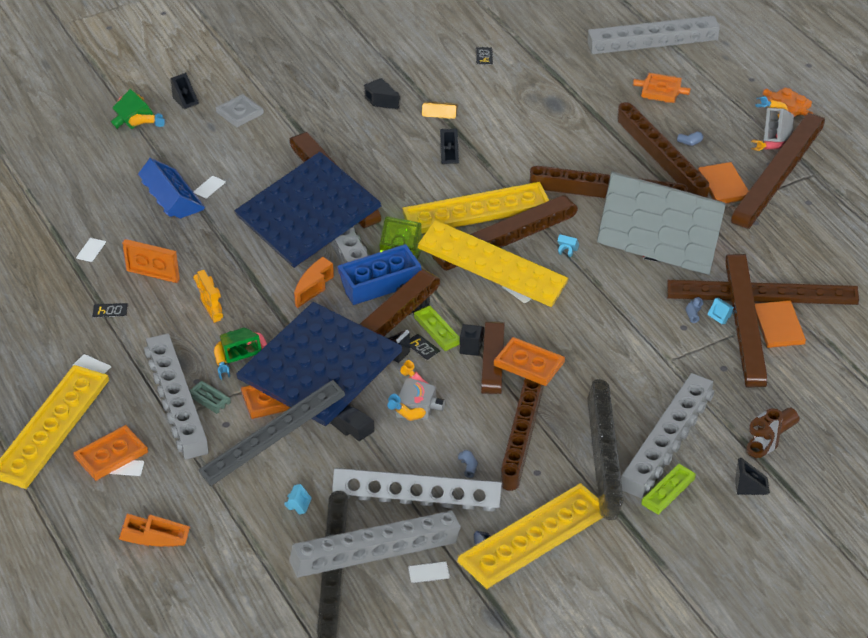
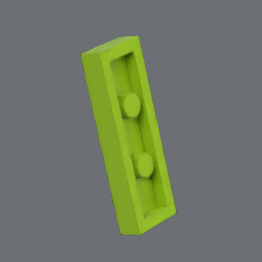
M431 306L414 312L416 321L444 351L460 345V337Z
M678 464L642 498L641 505L659 515L695 480L696 473Z

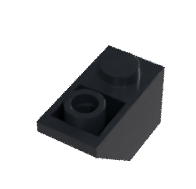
M380 78L364 84L365 99L373 107L399 109L400 95L389 83Z

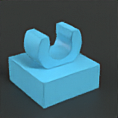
M559 234L557 240L559 254L562 255L563 250L568 249V256L571 257L573 250L578 251L579 248L577 238Z
M715 298L708 316L721 324H726L728 318L733 313L734 307L720 298Z
M301 484L294 485L291 493L287 495L289 498L288 502H285L284 505L288 510L295 509L299 515L304 514L312 497Z

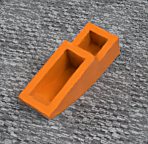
M321 257L306 270L294 291L295 306L297 308L325 290V283L334 277L332 262Z
M127 513L119 540L148 546H183L186 543L190 526L150 514L148 519H144Z

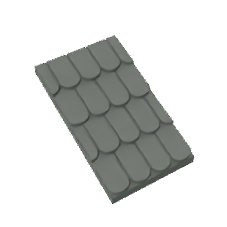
M611 171L597 242L710 275L726 204L721 201Z

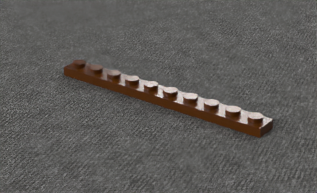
M667 280V299H695L699 297L702 300L720 298L725 301H731L729 284L725 281ZM751 282L755 302L791 300L792 303L858 305L859 303L858 286Z

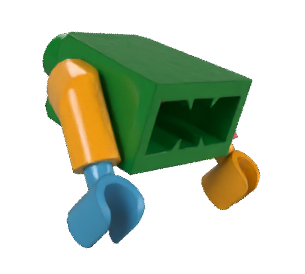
M129 89L124 96L119 97L117 103L113 106L117 116L110 122L116 129L124 123L130 129L143 123L155 122V125L158 127L165 125V119L162 114L158 113L154 117V113L144 102V97H140L132 89Z
M241 328L220 335L221 341L214 347L216 363L219 366V378L222 380V373H228L230 378V370L225 365L226 362L229 364L254 356L267 345L261 333Z

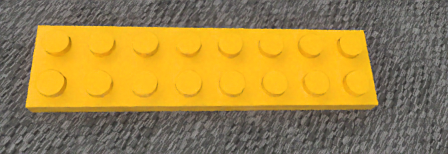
M535 182L403 207L402 211L413 236L426 233L435 220L456 228L512 217L548 202L549 199L541 183Z
M437 220L432 223L418 243V249L549 307L554 305L568 283V277Z
M73 365L0 458V481L27 489L109 382L108 375Z
M580 483L458 556L457 562L488 589L607 516L610 508Z

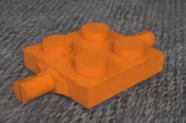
M649 73L644 81L637 79L633 81V86L643 87L641 97L650 100L675 103L676 97L679 94L689 95L691 88L681 87L682 78Z
M785 87L778 92H772L767 88L763 91V95L767 96L768 101L774 100L786 104L789 112L794 117L798 115L806 116L807 113L813 114V112L807 110L812 106V101Z

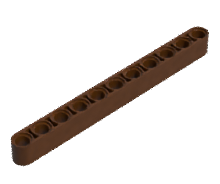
M811 113L806 114L735 209L731 218L732 224L746 229L751 228L822 131L825 118Z

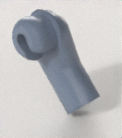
M694 132L688 136L679 134L677 142L694 146L703 140V134L701 132Z
M696 297L686 306V313L692 323H696L700 319L697 313L703 305V300L699 297Z
M464 450L459 453L458 459L461 460V463L467 464L464 475L468 478H473L478 462L471 451Z

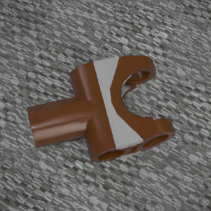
M792 407L786 408L782 412L772 408L752 420L749 431L754 437L747 444V454L753 458H761L775 450L779 445L780 434L800 421L797 411ZM751 448H757L760 451L754 452L751 450Z

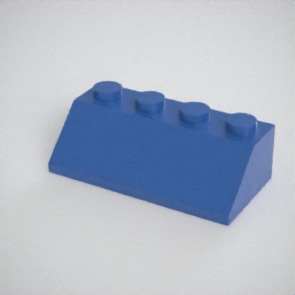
M149 158L138 173L142 179L141 182L150 189L149 193L156 197V202L164 208V212L168 216L183 218L205 209V206L176 169Z
M406 244L337 266L345 293L353 305L396 292L400 285H404L422 270V266Z

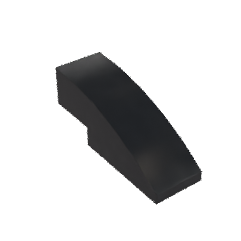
M349 405L330 422L345 436L350 434L358 441L375 432L374 420Z

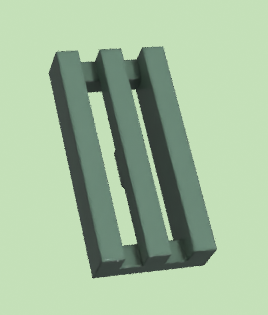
M200 381L189 390L192 399L216 414L220 412V408L222 410L225 408V404L229 405L231 403L228 396L203 381Z

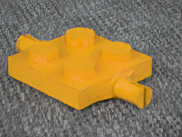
M205 270L198 271L193 278L199 288L200 299L214 323L221 321L223 313L218 300L221 298L218 287H214L212 277L208 276Z

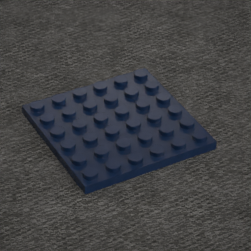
M318 152L234 211L236 216L295 268L379 209L381 203L324 154Z
M312 302L243 366L236 375L237 379L290 408L334 380L344 391L345 396L311 418L327 426L402 352V346Z

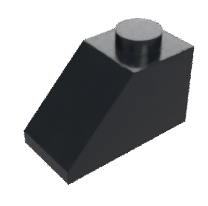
M469 324L462 325L460 354L479 356L485 327Z

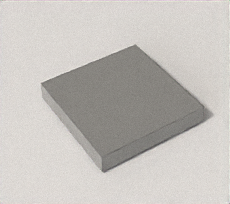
M244 94L216 107V112L236 127L264 114L263 108Z

